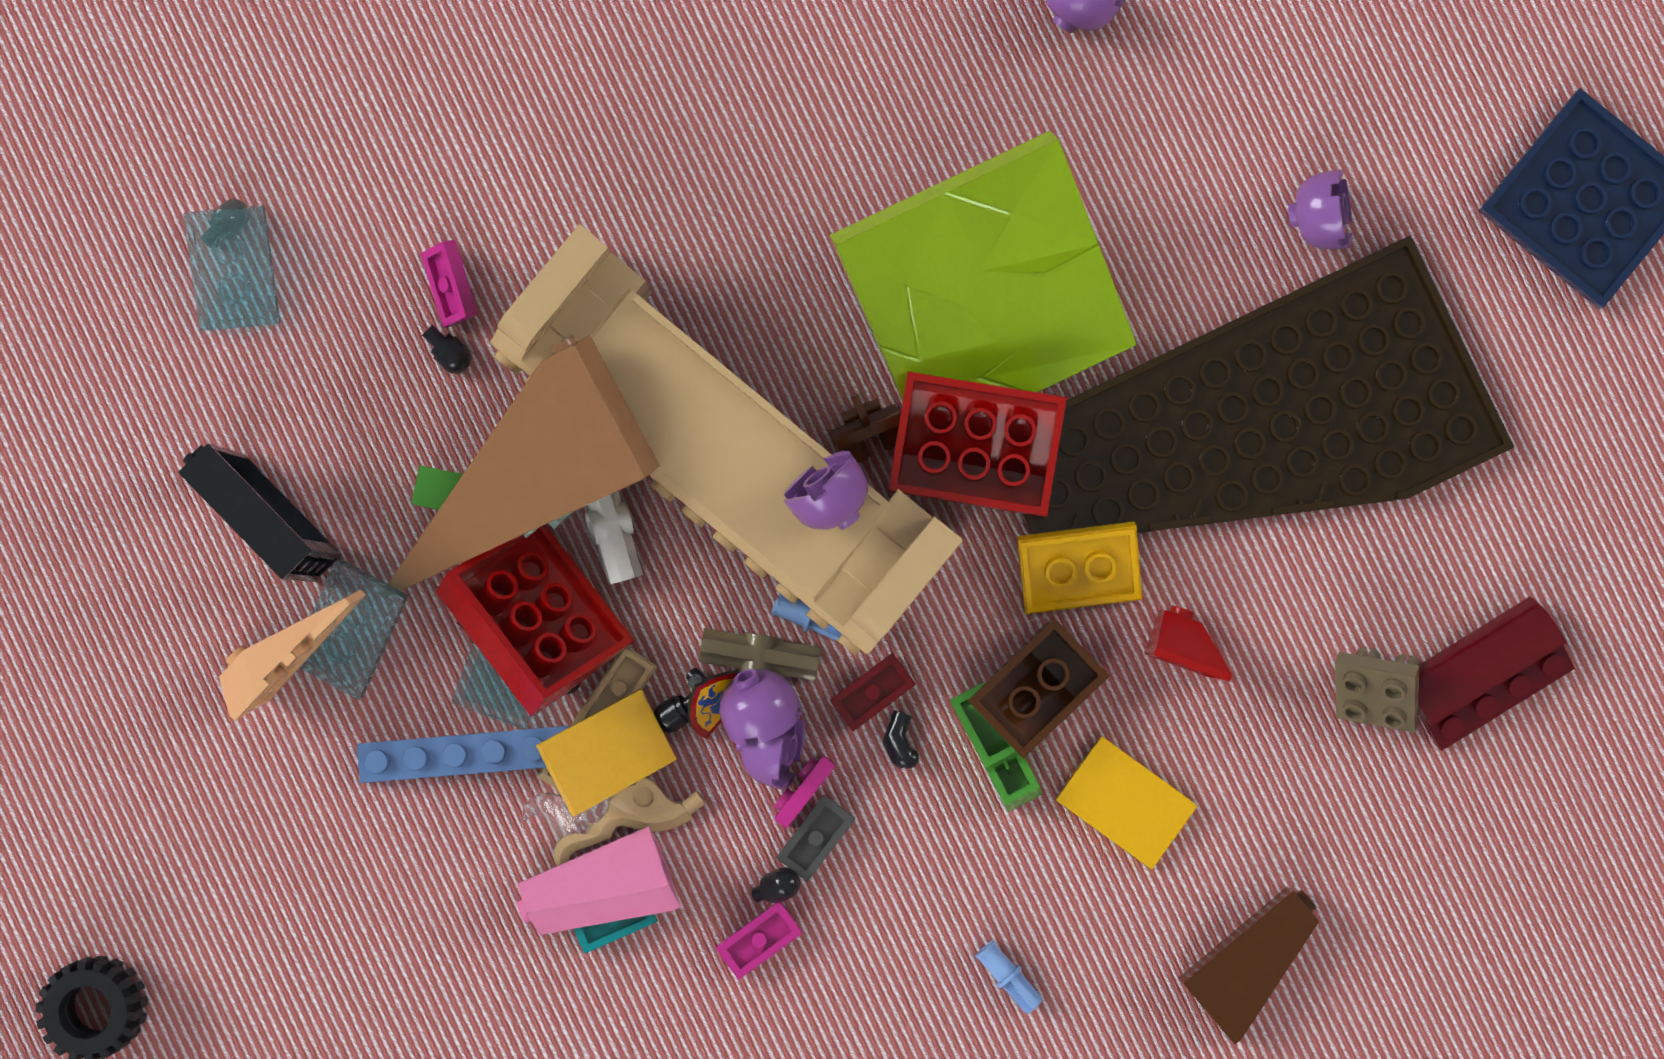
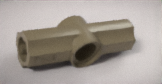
M704 628L699 661L706 664L740 668V671L747 669L772 670L782 676L816 681L821 648L801 643L780 641L781 638L746 632L743 635Z

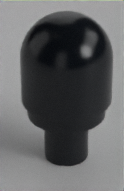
M434 325L423 333L422 336L434 347L430 352L434 356L433 359L443 369L452 374H459L467 370L471 363V354L468 348L456 336L453 337L449 333L445 337Z
M681 694L673 695L656 707L654 715L663 732H675L689 723L687 713L691 694L686 697Z
M783 867L765 874L760 880V885L752 889V897L756 902L766 900L769 903H780L794 897L798 893L801 884L800 878L791 868Z

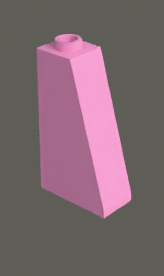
M649 826L518 883L522 900L516 902L525 924L532 922L540 935L663 913L681 908L662 849Z

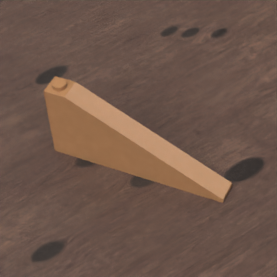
M571 335L550 346L554 353L541 361L389 581L384 589L387 597L645 479L660 466L590 335L578 341Z

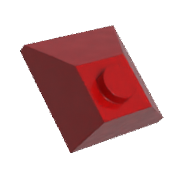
M1175 605L1171 606L1170 611L1159 610L1144 654L1218 681L1230 682L1232 677L1231 671L1201 622L1192 620L1194 612Z

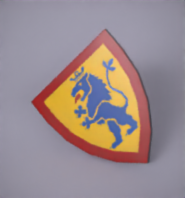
M693 668L686 675L688 686L692 689L687 713L689 724L703 738L707 739L722 722L719 712L722 693L730 682L734 680L735 676L741 672L740 670L726 671L707 678L698 668Z

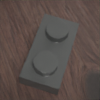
M823 794L776 856V859L788 868L793 869L801 878L808 882L853 823L855 817Z

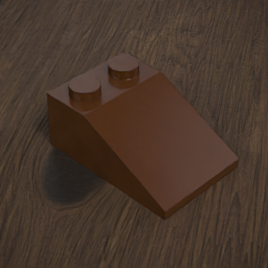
M1052 617L968 701L1024 759L1110 675Z

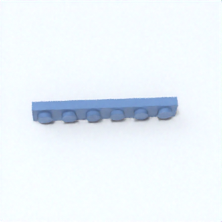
M570 726L357 744L359 783L547 768L536 745Z

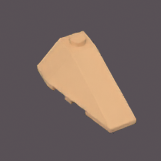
M359 590L247 649L243 645L238 647L226 659L225 662L229 666L219 676L229 716L236 721L270 701L360 603L366 594Z

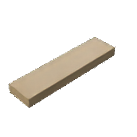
M630 647L625 648L617 655L571 725L637 690H643L658 666ZM542 768L537 777L558 790L548 769Z

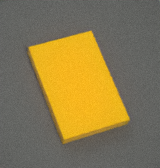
M1135 522L1017 536L1025 614L1143 600L1137 526Z
M641 689L536 745L572 816L584 812L677 760Z
M1101 735L1055 798L1056 801L1151 870L1198 806Z

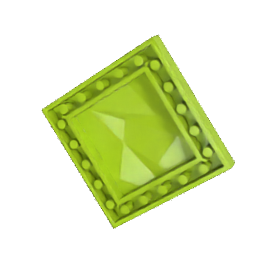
M1051 131L1045 132L830 235L902 402L908 372L1039 392L1137 345L1060 141Z

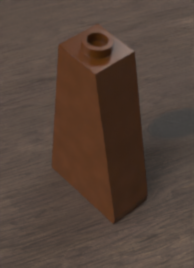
M1288 887L1284 888L1179 977L1181 982L1235 1045L1243 1038L1319 923V920L1312 913L1317 907L1302 890L1295 893Z

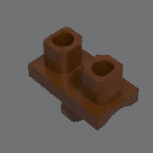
M858 394L850 397L854 408L840 413L845 425L830 430L838 450L850 451L855 460L860 463L870 457L864 440L879 435L885 450L895 448L901 415L895 403L881 409L877 398L862 404Z

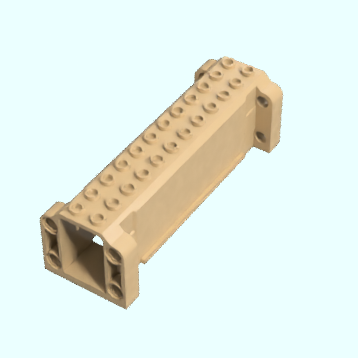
M579 224L499 321L498 329L490 341V344L498 349L493 357L516 376L521 370L527 373L529 377L525 380L526 383L540 362L554 353L550 346L573 335L576 341L590 335L660 465L650 474L654 480L649 486L670 503L675 497L685 504L681 510L683 514L700 528L706 522L717 530L712 538L731 553L736 548L740 549L748 556L743 563L762 579L767 573L779 582L774 589L792 604H795L798 599L803 601L811 608L806 615L825 630L830 624L842 634L837 641L855 656L860 650L868 655L957 549L963 539L938 518L929 515L899 489L887 501L868 484L864 505L858 511L860 517L851 526L842 530L838 526L829 530L812 529L802 524L785 504L784 500L787 499L784 496L785 491L810 467L813 466L818 471L828 466L824 458L832 454L647 303L646 300L652 294L647 282L611 253L604 243Z

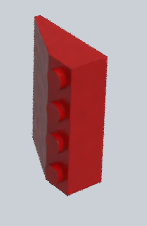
M908 372L888 491L895 493L899 489L906 495L1047 517L1067 397Z
M546 525L539 527L527 539L524 535H521L463 562L447 572L436 590L438 596L531 717L564 696L634 642L633 637Z

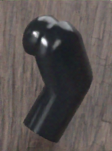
M894 710L883 738V746L892 764L898 768L912 769L919 761L917 750H913L905 737L912 716Z

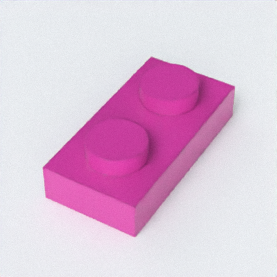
M443 241L420 253L443 328L456 326L478 315L474 296L467 280L463 260L459 254L456 241Z
M824 754L818 761L811 757L798 774L803 779L794 792L787 788L773 807L778 810L774 819L787 829L836 764Z
M782 902L774 903L716 945L715 948L739 980L800 936L803 931Z

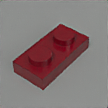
M891 653L832 697L830 702L854 732L915 686L916 683L896 656Z

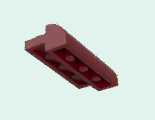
M1528 597L1421 663L1419 669L1418 715L1434 745L1440 751H1443L1575 669L1565 650L1564 644L1567 642L1546 610L1532 597Z

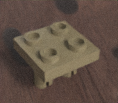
M1367 647L1359 648L1356 655L1339 652L1335 662L1336 718L1415 733L1418 724L1419 669L1421 666L1418 658L1410 655L1407 664L1405 663L1406 654L1398 655L1395 662L1381 659V654L1372 648L1368 657H1366Z

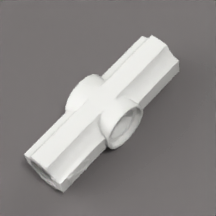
M619 491L586 505L585 519L592 542L598 546L608 583L614 584L643 575L631 536L634 533L632 519L625 501H621Z

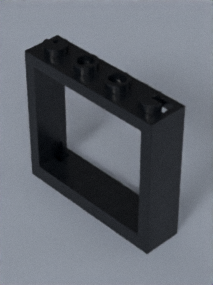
M207 444L205 447L200 445L193 453H188L183 459L186 465L178 473L282 580L315 582L342 556L332 543L245 454Z

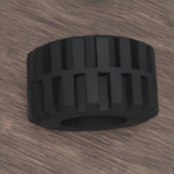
M108 956L86 957L61 968L60 971L54 973L48 979L50 983L42 987L39 996L43 997V1001L36 1003L35 1010L37 1013H42V1018L37 1020L36 1023L38 1029L45 1027L47 1035L42 1038L46 1044L54 1042L57 1045L53 1051L59 1056L67 1052L69 1053L68 1059H105L130 1044L132 1039L138 1036L141 1031L139 1025L146 1021L148 1014L142 1012V1009L148 1005V996L141 997L140 991L145 986L142 980L137 983L132 977L136 972L131 967L126 970L122 968L123 961L118 959L108 961ZM81 987L95 988L107 998L111 1013L109 1023L104 1030L88 1028L78 1019L75 1012V998Z

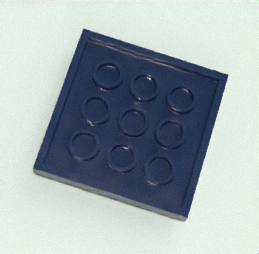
M1579 88L1478 211L1597 309H1602L1664 235V156L1584 90Z

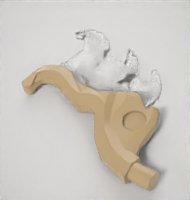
M645 777L576 816L570 814L561 795L552 793L538 794L525 804L522 811V821H526L530 816L536 815L548 822L556 841L553 853L556 866L568 862L570 855L575 851L611 838L612 832L619 826H627L639 830L649 826L652 832L676 828L693 819L692 814L706 804V801L698 791H695L683 802L680 800L675 802L667 798L652 779Z

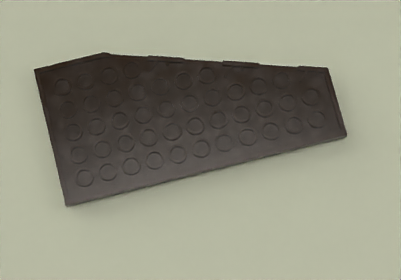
M1410 235L1066 400L1047 517L1021 515L1030 534L1135 522L1137 533L1403 500L1411 498L1514 448V445Z

